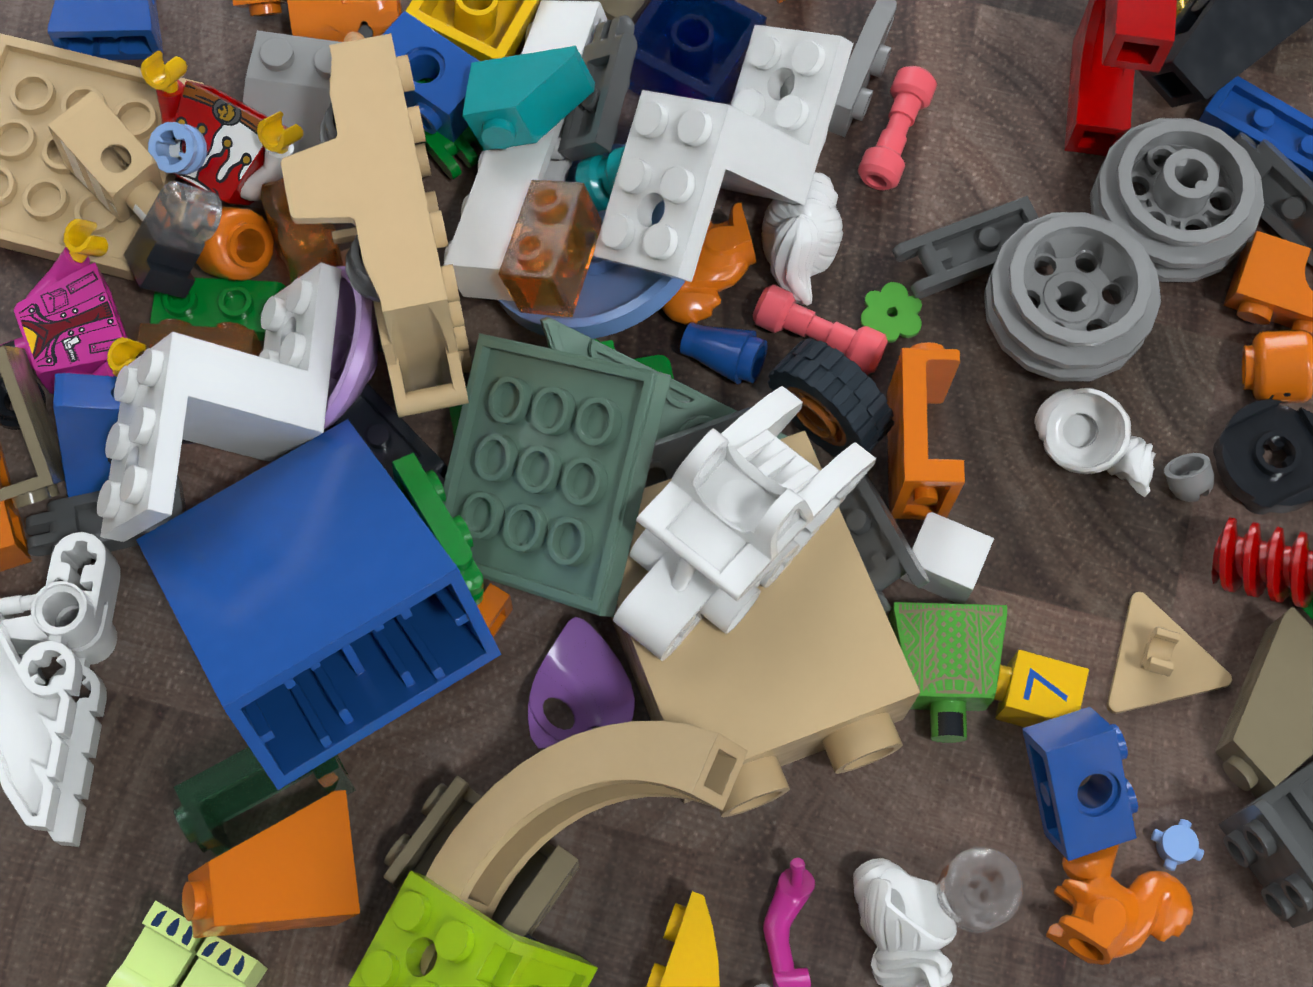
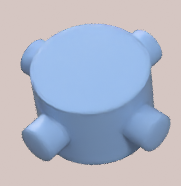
M1180 819L1178 825H1174L1163 832L1155 829L1151 835V840L1156 842L1159 856L1165 861L1163 867L1167 870L1175 871L1177 865L1183 864L1192 858L1200 861L1204 855V850L1199 848L1197 835L1190 829L1192 823L1188 820Z

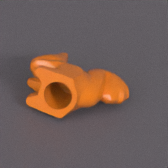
M741 202L735 203L731 207L728 221L713 224L710 220L692 282L685 281L680 290L662 307L664 313L671 320L688 325L691 322L697 324L698 321L711 317L713 309L721 304L718 292L734 286L742 278L748 267L757 263Z
M1119 844L1070 861L1063 857L1062 867L1070 879H1065L1062 886H1057L1054 889V894L1072 906L1073 912L1071 915L1067 914L1060 917L1059 923L1051 925L1048 928L1046 937L1090 964L1106 965L1113 958L1132 954L1140 949L1150 935L1162 942H1165L1171 936L1179 937L1184 932L1186 926L1190 925L1193 916L1191 895L1177 878L1167 872L1147 871L1138 875L1128 889L1116 881L1111 874Z

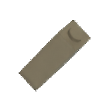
M1293 606L1265 629L1215 751L1224 761L1223 769L1230 780L1242 790H1250L1256 798L1279 785L1313 755V627Z

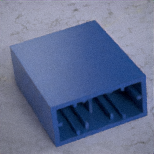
M348 419L136 539L223 709L277 790L502 655L458 567Z

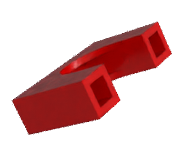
M1089 0L1072 46L1064 151L1106 156L1109 148L1131 129L1135 70L1160 72L1175 41L1177 0Z

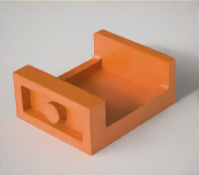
M927 342L913 345L910 348H902L887 390V404L892 408L894 414L892 420L895 421L894 426L888 432L889 511L894 519L925 520L930 512L947 518L965 483L964 460L928 459L927 404H941L944 402L960 364V350L944 349L940 344Z

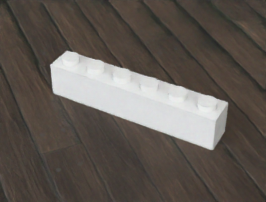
M541 0L534 21L527 27L525 45L521 54L576 46L582 57L585 46L593 43L597 25L607 21L601 3L595 1ZM566 117L537 143L513 146L506 149L486 150L480 154L478 173L470 194L463 200L461 219L454 238L449 241L444 253V266L453 264L457 287L463 297L525 301L572 164V160L558 152Z

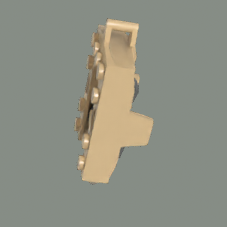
M350 32L345 36L342 43L329 45L332 57L331 76L329 78L331 103L320 125L321 144L284 157L280 162L290 216L295 224L351 223L355 226L353 228L333 231L334 244L353 241L350 248L317 260L315 266L320 262L334 267L345 266L351 286L363 297L373 300L379 329L378 351L385 355L398 417L468 404L469 400L463 374L471 371L472 361L453 264L440 266L437 248L447 247L448 240L442 212L438 207L435 191H424L422 177L432 175L425 143L415 145V143L426 141L419 105L407 108L404 92L415 90L408 55L396 57L391 33L364 38L358 32Z

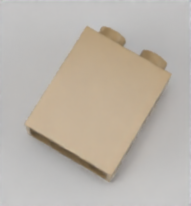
M805 431L780 439L818 470H822ZM671 479L644 488L638 516L669 484ZM839 506L769 587L764 588L762 585L757 587L761 591L759 597L743 619L728 634H725L703 617L673 653L661 661L613 622L651 721L690 724L718 732L748 750L723 811L719 810L721 817H730L747 812L787 793L790 788L781 766L826 750L834 772L839 774L878 761L903 746L894 723L905 718L920 694V690ZM637 521L630 551L639 536L646 529ZM629 555L615 613L631 591L648 573L645 568ZM682 799V801H683L684 804H685V803H688V802H690V801H693V800Z

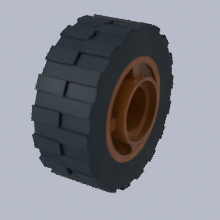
M810 338L800 341L768 375L770 378L768 385L772 392L783 386L803 402L801 410L792 419L794 425L801 432L805 431L811 441L833 456H838L854 442L867 452H870L894 426L895 421L892 420L894 416L892 408L888 406V400L876 387V383L854 361L849 360L842 352L836 348L833 349L825 342H817Z

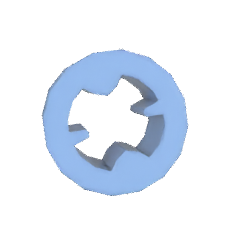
M165 122L157 126L151 133L148 142V152L155 159L160 170L166 173L188 175L198 171L204 164L207 156V143L203 134L197 128L178 122ZM174 137L186 142V152H179L182 160L170 156V144H177L173 139Z

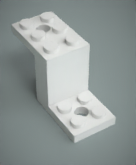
M754 25L731 105L642 90L593 256L608 262L692 282L720 188L805 205L854 43L837 35ZM794 75L795 84L792 92L780 99V90L784 81ZM664 200V214L658 223L652 225V213L657 204Z
M320 262L267 300L261 315V327L266 330L264 349L259 357L171 332L153 347L146 349L141 356L128 366H124L120 370L114 388V398L120 402L118 421L112 426L108 434L105 449L106 457L112 459L109 480L103 484L97 501V514L103 517L100 537L125 542L172 515L182 439L273 462L324 433L342 269Z

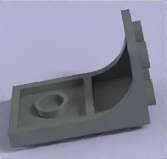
M1313 761L1282 781L1275 788L1264 793L1218 824L1226 835L1223 840L1230 855L1242 867L1250 868L1263 886L1261 895L1268 908L1280 920H1287L1292 928L1313 921Z

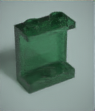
M247 747L176 785L174 789L182 805L174 809L173 812L182 832L190 843L196 841L203 853L211 850L219 856L233 848L223 829L226 821L312 774L315 775L328 794L333 791L346 790V794L349 795L356 791L337 754L277 790L251 749Z

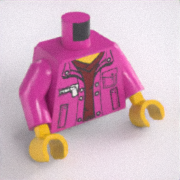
M74 219L69 222L64 231L66 247L50 270L29 292L26 299L18 302L14 307V313L22 337L0 344V347L25 348L32 369L35 370L38 378L50 394H54L55 374L57 373L118 377L120 370L132 363L136 356L146 349L145 344L128 339L108 283L95 262L90 264L89 256L101 257L107 253L108 242L104 237L91 235L97 228L96 222L83 219Z

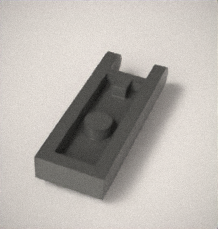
M1028 196L904 241L895 246L892 252L897 262H903L916 256L919 257L928 277L915 282L911 286V290L915 298L921 299L990 273L1002 245L1023 224L1039 217Z
M867 473L839 505V509L883 609L887 613L891 610V606L882 590L906 573L910 581L919 589L929 583L930 580Z

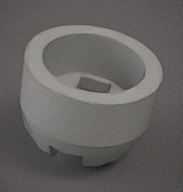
M1190 453L1181 455L1171 460L1164 468L1170 490L1181 501L1197 502L1200 494L1207 496L1213 488L1214 472L1209 457L1204 454Z

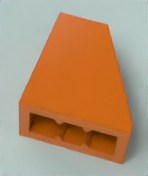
M346 790L329 793L188 874V882L185 883L182 892V908L186 920L192 921L193 938L333 926L360 914Z

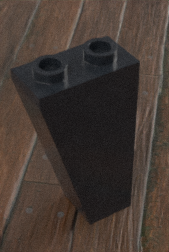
M1189 0L1176 18L1175 41L1160 72L1139 70V72L1172 108L1206 100L1313 18V0Z

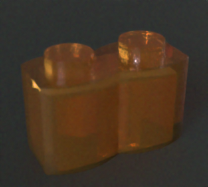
M281 178L277 181L263 184L261 200L265 216L274 238V249L278 257L286 265L290 284L320 262L334 267L344 266L339 244H334L332 232L336 231L333 223L295 224L290 216L284 179Z

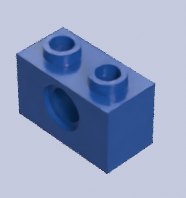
M404 10L382 35L391 33L396 57L408 55L415 90L404 92L406 106L408 108L419 105L424 130L430 134L438 132L454 143L469 126L462 114L471 63L479 62V60ZM423 78H433V79H434L433 81H431V82H429V83H418V82H417V81H419L420 79H423Z
M1087 707L1022 728L1044 834L1068 861L1137 838L1132 814L1138 812V802L1130 782L1124 775L1122 760L1127 758L1128 750L1124 736L1116 724H1109L1094 709ZM1091 775V777H1090V779L1087 781V783H1085L1083 786L1079 787V785L1081 784V782H1082L1086 777H1088V776Z

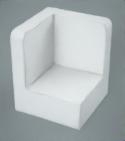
M928 513L912 548L930 580L922 589L957 604H965L974 589L994 538L936 513ZM907 573L901 577L902 580L913 584Z

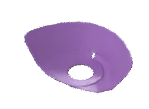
M574 617L567 622L539 667L532 683L528 702V724L530 737L538 749H545L575 734L592 730L591 727L594 726L601 727L630 722L633 719L635 697L631 682L621 662L599 633L582 618ZM546 699H560L569 706L575 721L571 729H559L548 721L543 712V704Z

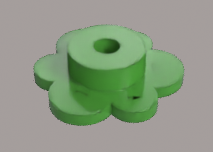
M890 282L882 288L881 292L874 290L867 293L864 300L867 308L862 312L860 318L862 327L869 326L886 334L888 343L895 342L899 335L911 338L919 333L922 326L921 318L918 316L922 308L921 300L915 298V296H908V291L902 284Z

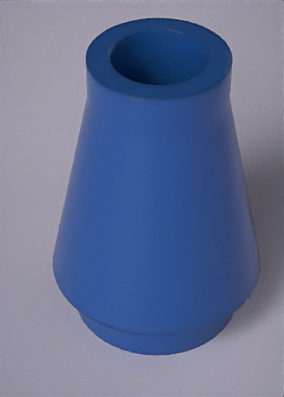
M691 322L684 331L680 353L694 358L736 384L741 383L742 380L754 383L764 365L768 344L766 340L758 338L754 330L702 326Z

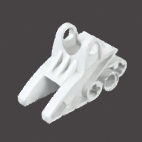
M783 386L765 396L721 434L714 428L711 429L684 459L669 484L636 519L646 529L633 545L629 556L645 568L648 573L623 601L614 615L613 622L661 661L673 653L703 617L725 634H728L735 628L759 597L761 591L757 587L762 585L764 588H767L778 578L793 558L819 530V527L826 522L846 496L875 464L876 458L854 442L820 471L778 439L779 433L801 410L803 404L799 398Z
M86 532L72 533L62 538L55 546L51 556L46 586L37 594L0 598V783L5 794L28 827L34 830L48 831L56 843L75 847L80 846L86 806L80 799L88 800L94 765L89 758H96L102 727L96 717L104 716L107 700V691L103 680L90 669V665L98 664L107 659L115 649L117 631L112 620L120 582V566L116 558L96 536ZM91 559L96 560L95 565H90ZM79 568H83L81 576L77 573ZM31 610V615L18 618L12 616V614ZM52 657H58L56 661L63 668L57 670L48 683L40 667H48ZM82 683L91 693L89 698H79L76 703L71 696H79Z

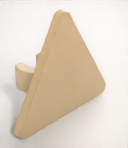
M1136 592L1131 596L1107 701V709L1111 713H1123L1226 688L1231 684V674L1146 594Z

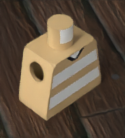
M94 90L90 91L48 124L65 166L119 221H126L134 214L142 221L147 220L151 222L162 219L167 220L171 216L175 206L162 193L164 185L157 162Z

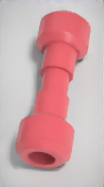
M907 66L897 71L890 88L894 102L888 115L889 122L887 127L882 130L876 146L868 148L864 152L858 167L860 178L871 188L889 190L897 187L905 169V162L901 154L907 142L906 134L909 127L914 124L919 110L930 105L937 88L936 80L926 69L918 66Z
M770 285L763 290L753 312L755 325L772 333L786 329L804 338L808 336L817 341L825 342L833 349L836 348L842 352L849 360L854 361L866 375L875 372L888 344L886 334L869 326L855 330L837 321L832 323L816 316V312L796 304L792 292L777 285Z

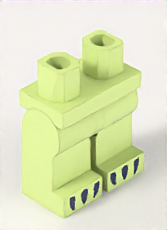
M155 900L142 922L145 925L143 931L125 961L115 972L106 987H256L268 968L255 958L217 936L193 938L192 922L187 921L185 917Z

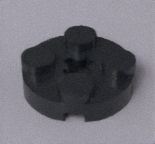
M1273 399L1250 403L1233 415L1214 444L1213 453L1216 458V466L1224 485L1238 500L1242 501L1248 511L1254 514L1264 515L1269 512L1288 513L1301 509L1313 501V413L1302 407L1296 411L1289 406L1280 405L1282 401ZM1268 444L1273 451L1284 450L1287 458L1281 463L1282 468H1276L1265 461L1263 458L1265 454L1263 445Z

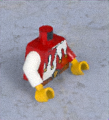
M156 51L142 62L141 73L144 80L156 89L161 123L178 122L191 125L203 134L207 143V156L204 164L198 171L188 175L173 173L190 183L179 208L182 214L197 220L205 211L216 208L220 200L231 204L249 206L254 201L262 200L284 185L280 162L282 158L294 153L293 143L300 140L304 135L303 129L298 124L287 127L282 124L283 112L279 111L271 116H267L212 86L187 80L184 85L178 79L186 73L187 64L180 57L175 56L164 64L162 52ZM174 137L173 139L177 144H170V156L182 160L179 152H186V142Z

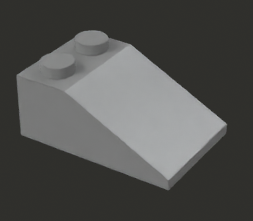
M257 30L245 77L243 103L267 116L281 111L284 114L282 117L283 125L291 127L294 124H298L303 129V137L293 143V154L321 144L320 125L331 103L329 78L331 76L332 57L329 45L342 42ZM285 185L262 200L254 201L249 206L234 204L290 213Z

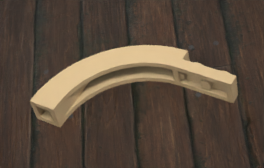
M630 721L601 726L575 734L530 757L494 784L472 806L452 831L432 862L426 877L491 919L502 896L528 860L557 833L591 812L625 800L644 797H674L693 800L723 811L748 750L718 732L690 724L667 721ZM434 943L426 948L421 957L420 967L423 976L428 974L436 963L437 952Z

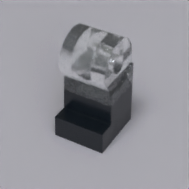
M170 181L164 185L124 253V257L140 288L186 299L195 282L191 270L205 247V241L214 235L220 223L222 203L216 193L176 181Z

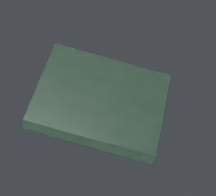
M479 333L466 388L469 403L462 405L443 488L446 494L444 505L451 517L460 515L471 533L474 544L470 548L472 558L484 579L599 616L614 617L671 375Z

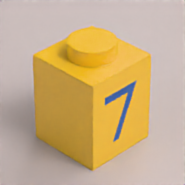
M1019 649L1007 666L1000 664L994 700L999 701L995 719L1021 727H1028L1080 710L1089 669Z

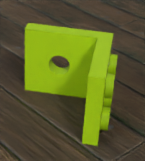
M410 871L348 986L588 987L598 967L581 956L511 933L428 877ZM434 943L437 960L433 969L423 976L420 967L421 957L426 948Z

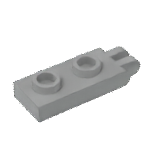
M877 0L870 11L847 64L828 126L829 132L845 137L853 118L860 121L863 120L873 94V90L866 87L872 75L881 78L891 53L892 47L884 44L893 24L897 7L896 0Z

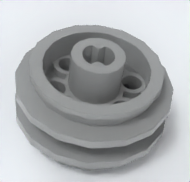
M1158 118L1129 129L1109 148L1090 193L1091 214L1117 223L1138 240L1157 269L1160 282H1195L1223 271L1243 251L1247 241L1255 233L1264 208L1261 175L1247 151L1221 129L1191 118ZM1132 183H1141L1146 189V194L1136 195ZM1210 199L1213 201L1215 208L1212 207ZM1197 225L1201 230H1186L1185 227Z
M1086 212L1050 213L1023 224L1002 245L984 290L986 321L1001 349L1027 371L1055 381H1092L1119 370L1141 348L1145 338L1152 331L1161 304L1158 271L1143 245L1117 223ZM1051 265L1053 273L1044 276L1035 269ZM1078 268H1081L1089 273L1082 272ZM1104 290L1110 292L1115 305L1109 304L1103 299L1102 292ZM1029 296H1032L1036 299V306L1033 304ZM1059 305L1068 307L1072 312L1062 309ZM1097 324L1102 329L1087 331V326Z

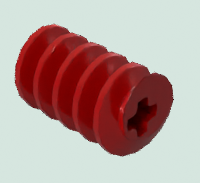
M1229 517L1214 550L1211 571L1213 584H1216L1220 579L1223 590L1234 593L1244 584L1247 596L1257 598L1267 588L1271 601L1280 603L1291 592L1294 605L1306 608L1313 600V551L1309 550L1308 533L1300 531L1291 547L1285 545L1284 528L1276 527L1270 539L1266 542L1262 541L1260 523L1252 522L1246 535L1242 537L1238 536L1237 519Z

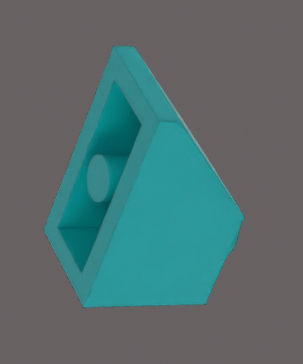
M576 46L472 62L462 116L484 151L537 143L594 92L595 81Z

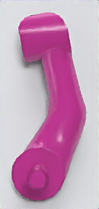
M797 857L791 860L790 868L781 873L763 924V932L773 971V987H811L808 968L795 969L789 944L790 927L815 889L813 875L805 869L804 860Z

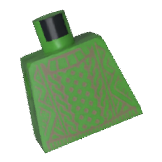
M894 602L887 618L920 690V694L910 709L930 710L932 741L941 743L966 741V711L986 710L996 695L1007 620V605Z

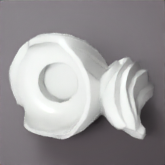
M817 172L814 173L805 205L773 199L765 211L761 233L764 254L767 261L771 264V273L781 288L793 293L796 303L805 304L806 306L812 304L810 277L825 271L830 266L837 254L843 236L842 219L836 208L838 194L835 192L830 178L823 173Z
M1069 388L1055 392L1041 404L1036 413L1034 424L1039 432V439L1044 442V449L1052 460L1064 469L1079 474H1093L1107 470L1110 475H1116L1121 480L1127 479L1137 493L1143 497L1147 496L1150 492L1149 483L1155 469L1153 467V460L1156 453L1152 452V444H1146L1145 440L1140 437L1131 436L1130 417L1117 400L1094 388L1075 390Z
M884 858L872 859L861 864L853 873L854 896L859 904L860 924L877 946L871 962L872 973L877 984L883 987L949 986L953 978L950 970L952 962L943 955L940 949L954 939L957 925L953 918L941 908L937 885L932 881L909 875L900 866Z

